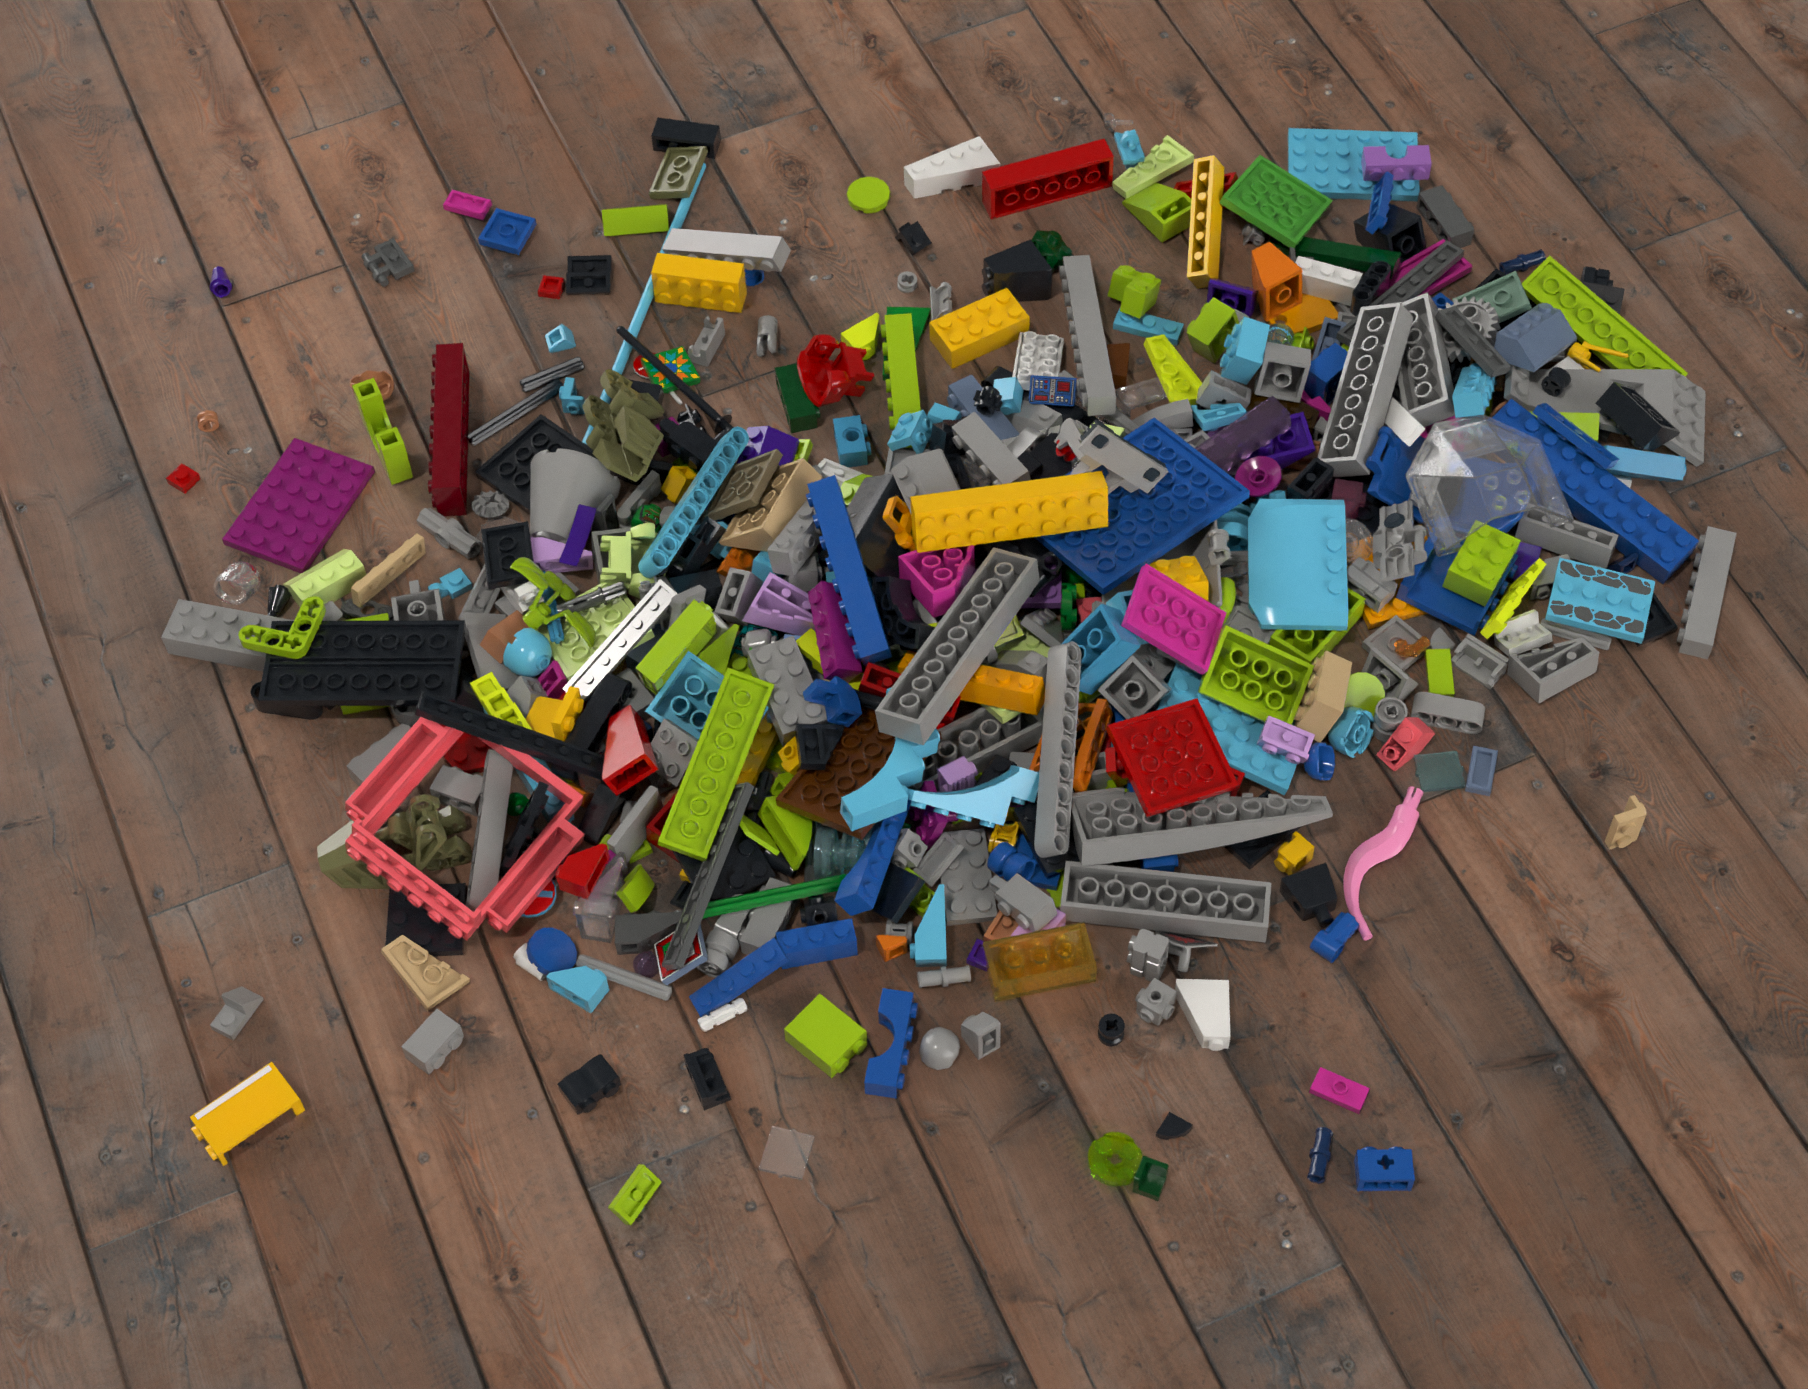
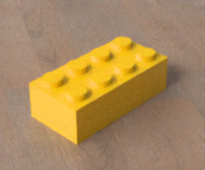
M657 253L651 271L655 302L742 313L747 295L743 263Z
M1005 288L930 321V341L950 368L954 369L1019 340L1020 332H1027L1030 329V317L1009 289Z

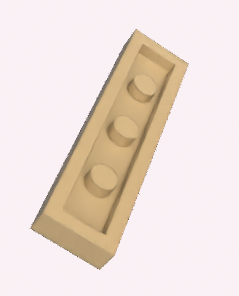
M418 533L415 534L412 538L406 540L395 552L390 553L378 566L373 567L361 580L356 581L351 587L353 604L359 608L362 607L426 554L424 537Z

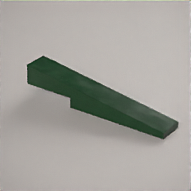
M1271 236L1269 241L1288 256L1289 247ZM1303 237L1295 247V257H1313L1316 261L1350 270L1354 268L1367 272L1374 262H1387L1391 266V280L1399 267L1401 258L1400 252Z

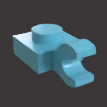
M461 568L439 578L440 583H433L428 586L429 590L439 588L441 598L449 595L451 599L473 589L471 581Z

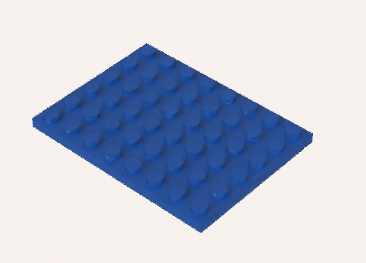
M1152 418L1123 437L1145 453H1149L1165 463L1168 473L1148 494L1141 489L1131 493L1118 486L1108 495V527L1034 537L1103 595L1139 572L1142 566L1151 564L1250 497V490L1156 418ZM1103 465L1092 471H1102L1104 478L1109 474Z

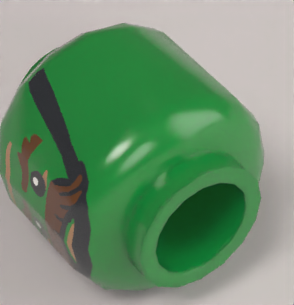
M655 504L639 506L631 520V527L643 523H654L655 532L659 533L662 528L660 525L661 508Z

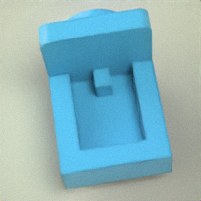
M566 377L564 386H560L559 399L562 402L563 412L585 414L582 406L585 399L582 396H577L575 378Z

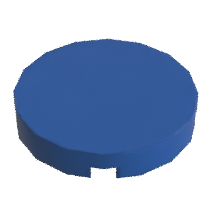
M542 928L537 930L527 942L526 952L531 964L534 963L538 967L537 970L544 975L571 969L576 963V946L571 938L561 930Z

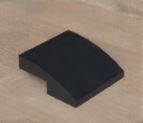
M611 255L568 256L566 273L567 295L611 293Z

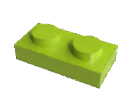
M639 1164L608 1208L623 1223L632 1225L662 1181L645 1165Z

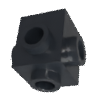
M819 894L803 900L804 908L799 909L801 923L813 926L838 921L834 895L824 897V895Z

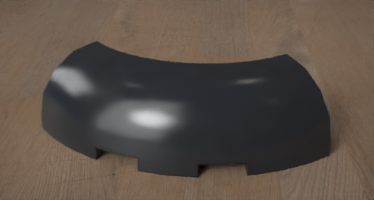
M890 576L873 577L872 592L885 632L888 635H892L898 644L919 650L935 627L926 624L917 614L911 598V580Z

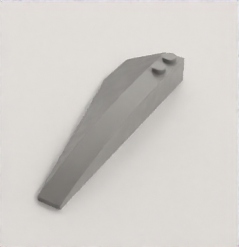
M1125 788L1072 793L1071 826L1081 866L1205 850L1280 833L1333 816L1326 796L1292 795L1291 799H1284L1279 794H1268V798L1253 797V793H1242V797L1230 796V793L1226 792L1146 817L1136 793L1125 792Z

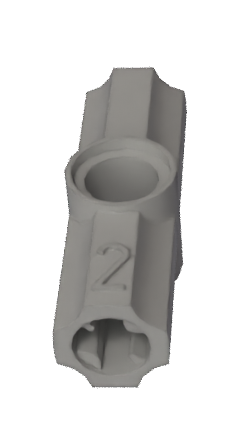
M424 508L419 513V517L416 520L417 524L434 535V538L442 547L447 549L451 547L468 559H474L479 554L482 547L481 541L466 532L456 519L450 518L448 520L432 508Z

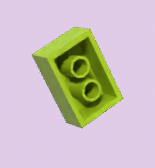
M1477 520L1448 569L1442 587L1482 606H1486L1516 554L1521 540Z

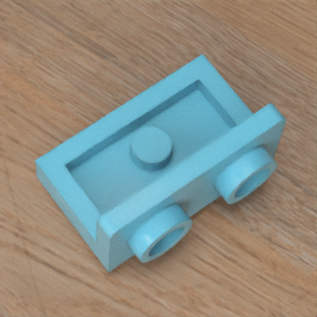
M924 410L912 414H903L898 419V423L887 445L891 451L911 445L916 454L923 453L931 436L932 420L928 418Z

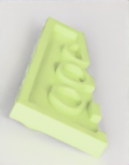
M1167 135L1163 138L1161 145H1155L1151 149V153L1145 157L1144 162H1138L1134 168H1128L1114 180L1113 189L1127 199L1193 163L1194 154Z

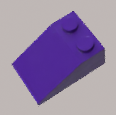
M1304 412L1235 428L1237 446L1243 463L1253 457L1266 456L1274 459L1280 465V468L1283 469L1315 451Z

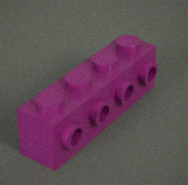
M821 581L808 592L824 679L832 680L837 676L849 683L862 672L860 659L856 660L852 645L856 643L854 637H849L845 626L846 623H849L847 615H842L839 601H842L841 594H836L833 583Z

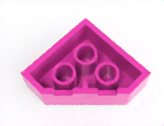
M974 545L920 553L914 550L898 556L900 579L911 580V593L933 618L946 614L975 571Z

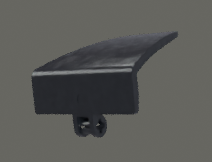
M893 474L866 477L847 507L867 575L872 579L873 577L886 576L900 578L898 556L911 552L898 545L895 539L896 533L883 520V513L889 498L898 496L905 502ZM894 507L893 517L900 522L903 513ZM821 550L818 555L820 561L826 562L825 558L829 557L827 550ZM911 593V598L913 601L915 599V596Z

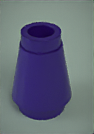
M220 266L212 270L210 290L217 297H226L232 290V284L226 270Z

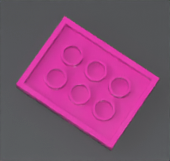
M1145 564L1139 572L1121 626L1203 675L1208 672L1226 612L1150 565Z

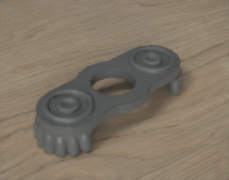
M352 598L345 600L341 605L343 618L349 619V615L361 618L388 613L390 621H394L392 607L373 600H369L360 608L353 604ZM365 606H373L375 608L371 614H363L361 612Z

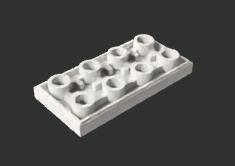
M1032 331L1020 332L1012 377L1017 378L1023 390H1030L1031 375L1058 377L1064 338L1053 334L1047 336L1039 335Z

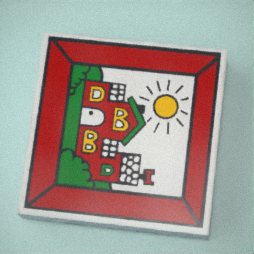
M701 924L682 969L667 970L662 967V962L674 932L654 944L661 982L666 986L708 960Z

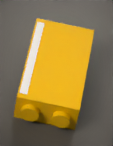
M270 1062L190 1116L194 1124L191 1131L199 1142L204 1139L208 1144L205 1150L214 1161L218 1158L221 1164L225 1166L228 1162L223 1154L289 1109L298 1116L305 1111V1108L300 1098L273 1062Z

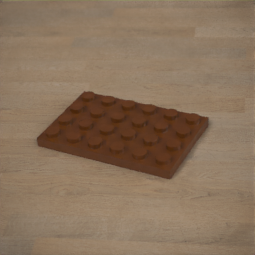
M861 706L862 714L849 727L844 726L843 734L825 770L800 769L777 796L776 804L781 808L862 840L875 823L851 831L840 813L841 797L858 790L878 774L893 751L895 737L879 732L875 710Z

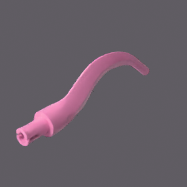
M1408 787L1403 804L1396 806L1388 826L1358 846L1349 857L1345 867L1343 889L1349 913L1359 923L1358 930L1364 941L1371 939L1372 934L1359 908L1361 881L1364 874L1371 867L1397 855L1410 839L1419 818L1417 807L1424 794L1419 788L1416 789L1414 794L1415 787Z

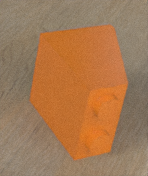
M1270 241L1252 250L1253 289L1258 290L1257 301L1263 319L1266 322L1302 303V268Z

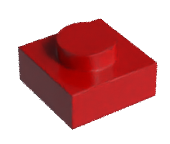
M182 463L166 478L169 485L184 494L201 479L199 473Z

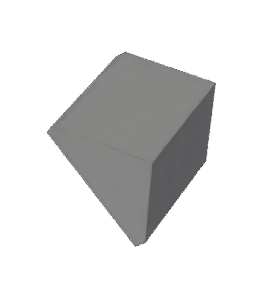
M1375 647L1371 648L1362 672L1370 673L1378 678L1385 690V698L1395 697L1403 702L1417 687L1418 683Z

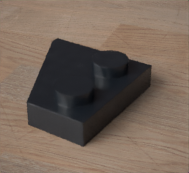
M796 724L795 735L799 768L801 770H825L843 734L844 725Z

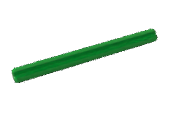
M847 874L710 901L703 918L838 891L841 881Z

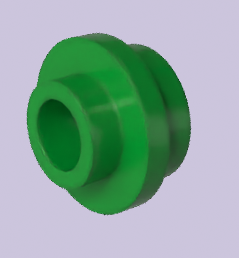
M519 792L509 795L507 808L509 815L518 816L521 814L529 800L526 795Z

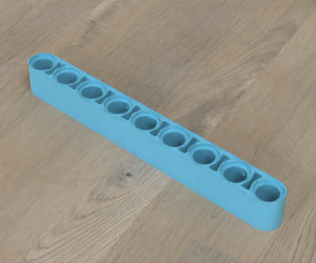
M738 426L734 427L719 440L640 560L638 566L643 576L654 578V576L658 575L670 564L747 445L749 436L745 429Z

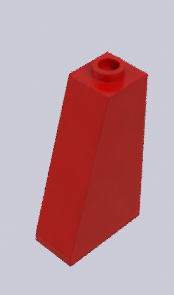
M628 705L609 718L602 779L616 796L658 770L644 721L631 705Z

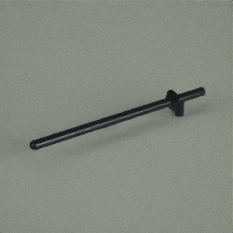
M623 326L617 327V333L715 422V432L718 434L713 439L719 442L724 435L734 428L730 424L732 421L731 415L721 416Z

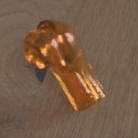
M1425 636L1420 637L1414 644H1407L1406 640L1399 639L1394 643L1395 653L1400 657H1417L1431 643Z

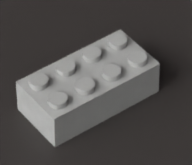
M794 636L747 651L748 667L752 676L775 684L767 706L769 707V716L783 747L796 736V724L829 725L824 705L804 700L803 691L813 682V679Z

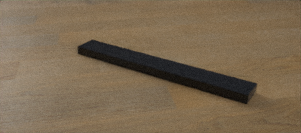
M421 692L414 715L603 781L604 755L429 693Z

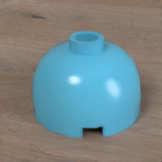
M524 628L514 635L516 637L512 644L508 642L503 655L504 665L511 672L519 676L535 677L549 666L552 657V647L548 639L533 628Z
M1353 706L1344 708L1343 713L1328 732V740L1336 751L1352 758L1355 757L1354 754L1357 751L1359 754H1362L1369 745L1374 732L1370 728V721L1374 722L1372 713Z

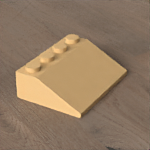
M804 458L779 466L777 471L773 473L770 479L771 483L765 489L760 504L755 508H748L739 514H735L719 543L723 546L768 552L769 546L807 500L806 494L810 493L807 484L821 480L822 476Z

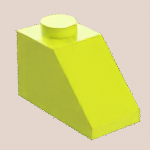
M875 313L841 333V341L846 346L866 349L867 353L862 358L863 361L868 360L876 353L880 333V315Z

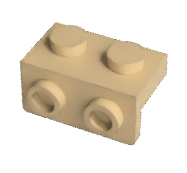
M1635 795L1629 797L1624 812L1613 817L1605 839L1609 850L1616 847L1624 848L1638 838L1646 817V809Z

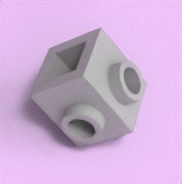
M909 828L901 829L891 858L892 863L902 869L905 867H917L928 847L921 841L918 834L912 832Z
M1154 978L1146 989L1142 988L1135 999L1137 1002L1136 1013L1145 1022H1152L1159 1026L1163 1019L1168 1020L1175 1008L1173 1005L1175 1004L1177 991Z

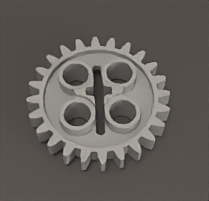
M1463 297L1462 302L1454 299L1453 305L1446 303V308L1456 306L1490 344H1494L1492 338L1496 337L1497 330L1501 327L1498 314L1490 302L1485 303L1483 298L1476 301L1475 297L1467 301L1466 297ZM1441 324L1447 357L1450 362H1453L1455 358L1462 362L1466 356L1468 360H1471V356Z

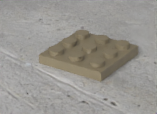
M775 449L733 465L713 496L703 517L706 518L708 516L714 521L722 520L726 516L739 514L748 508L757 507L762 501L761 497L765 489L771 483L770 479L773 473L779 468V462L783 456L782 453Z

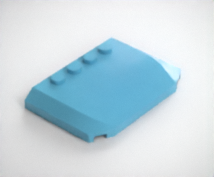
M1259 499L1248 518L1247 535L1248 608L1258 620L1260 629L1347 631L1348 586L1344 500Z

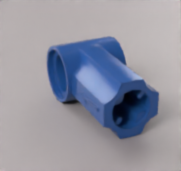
M1341 912L1326 930L1322 929L1315 936L1310 949L1330 963H1333L1341 954L1345 943L1358 929L1359 923L1350 913Z

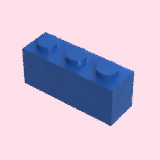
M852 918L776 932V940H778L789 959L787 963L781 966L782 969L858 955L857 939Z

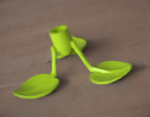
M521 557L515 560L510 569L520 572L540 589L533 603L528 607L529 611L522 617L526 625L537 630L543 623L547 625L551 621L565 616L567 621L578 631L591 649L594 646L596 633L593 626L580 613L576 611L572 613L567 609L550 617L551 609L549 605L558 595L567 602L576 598L575 592L551 571L544 573L529 558ZM548 586L556 591L546 603H538Z

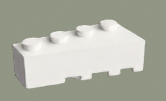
M978 136L904 166V185L914 199L940 194L945 189L956 191L961 190V186L971 184L974 187L981 186L982 171L1000 167V162L981 137Z

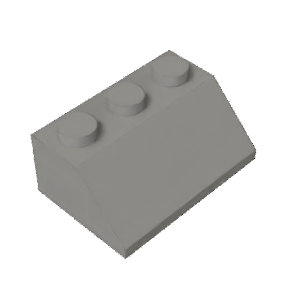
M942 449L908 456L891 469L910 513V496L961 490Z

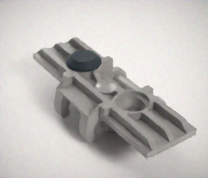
M1404 501V503L1393 504L1388 507L1383 506L1379 508L1380 526L1373 534V563L1376 569H1380V581L1387 582L1415 575L1414 565L1423 563L1427 559V552L1424 550L1426 528L1422 525L1414 526L1412 501ZM1411 542H1415V550Z

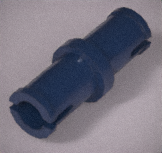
M1542 249L1526 255L1519 254L1517 258L1500 262L1499 269L1506 275L1514 271L1521 270L1524 272L1529 267L1543 263L1546 260V256Z
M1319 1127L1315 1132L1314 1146L1309 1153L1311 1162L1307 1178L1313 1183H1323L1325 1181L1327 1163L1331 1160V1152L1329 1150L1333 1132L1328 1128Z

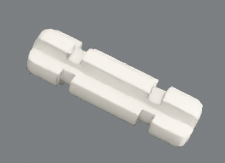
M738 998L732 1001L731 1005L726 1004L710 1012L709 1016L705 1015L697 1020L698 1025L702 1031L706 1032L712 1029L713 1025L718 1026L734 1018L735 1014L740 1015L748 1009L743 998Z

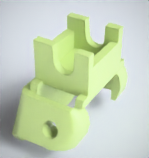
M643 523L634 526L630 531L626 532V536H602L600 551L608 552V568H602L600 583L624 582L626 589H628V594L640 599V583L642 581L654 583V578L643 576L638 566L658 534L655 532L654 523Z

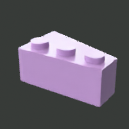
M770 572L742 621L802 636L810 628L815 631L808 593Z

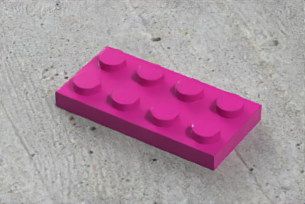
M1440 240L1400 263L1394 277L1389 281L1388 289L1443 244L1445 240ZM1464 257L1461 258L1418 296L1427 292L1429 295L1434 294L1470 273L1472 265Z

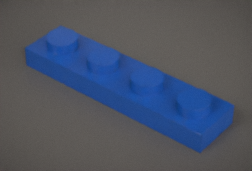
M1388 171L1384 173L1373 189L1366 224V231L1374 234L1378 228L1382 229L1388 220L1386 215L1390 209L1388 204L1392 198L1390 193L1394 187L1392 184L1394 175Z
M1547 403L1537 405L1532 412L1538 417L1537 420L1541 424L1556 430L1555 434L1559 438L1566 441L1569 440L1574 444L1576 451L1593 459L1592 462L1597 467L1609 469L1614 467L1619 461V458Z
M772 938L691 994L689 998L700 1017L709 1016L710 1012L731 1002L783 966L789 959L778 940Z

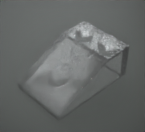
M620 851L605 866L588 900L580 897L579 901L576 900L574 903L573 915L576 916V928H579L582 939L611 943L615 931V915L620 914L623 903L616 892L625 884L624 879L629 874L625 852Z

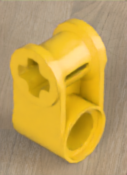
M1009 807L1005 822L1013 821L1015 823L1011 825L1004 823V826L995 825L989 841V853L1002 842H1008L1012 846H1016L1021 829L1012 814L1015 809L1014 807Z

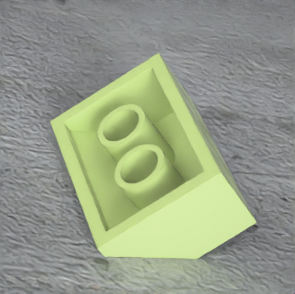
M343 549L285 582L283 586L289 589L288 592L291 593L292 598L299 607H301L305 599L312 596L321 598L325 604L329 601L335 602L349 594L354 583L366 576L364 565L352 550Z

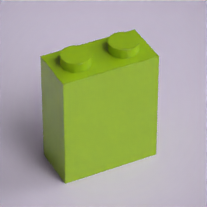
M821 994L815 997L784 1028L785 1041L831 1078L837 1073H842L849 1065V1060L855 1054H861L867 1046L866 1030Z

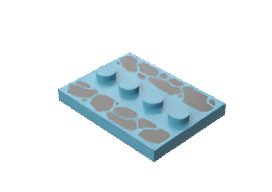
M1559 558L1545 620L1642 644L1655 581Z

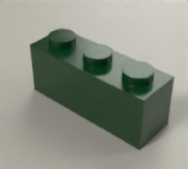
M797 363L774 368L776 385L790 432L796 433L818 428L817 419L820 418L819 407L815 406L806 395L799 377Z

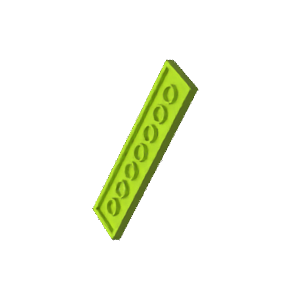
M1551 256L1522 283L1527 297L1537 305L1539 303H1548L1553 308L1561 310L1576 334L1577 339L1582 344L1586 341L1591 345L1629 355L1628 358L1590 350L1611 369H1674L1681 375L1687 376L1688 373Z
M727 668L657 845L700 861H706L775 684Z

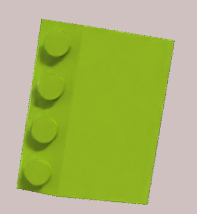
M1225 625L1221 628L1208 672L1202 675L1198 693L1264 723L1268 716H1272L1292 725L1314 665Z

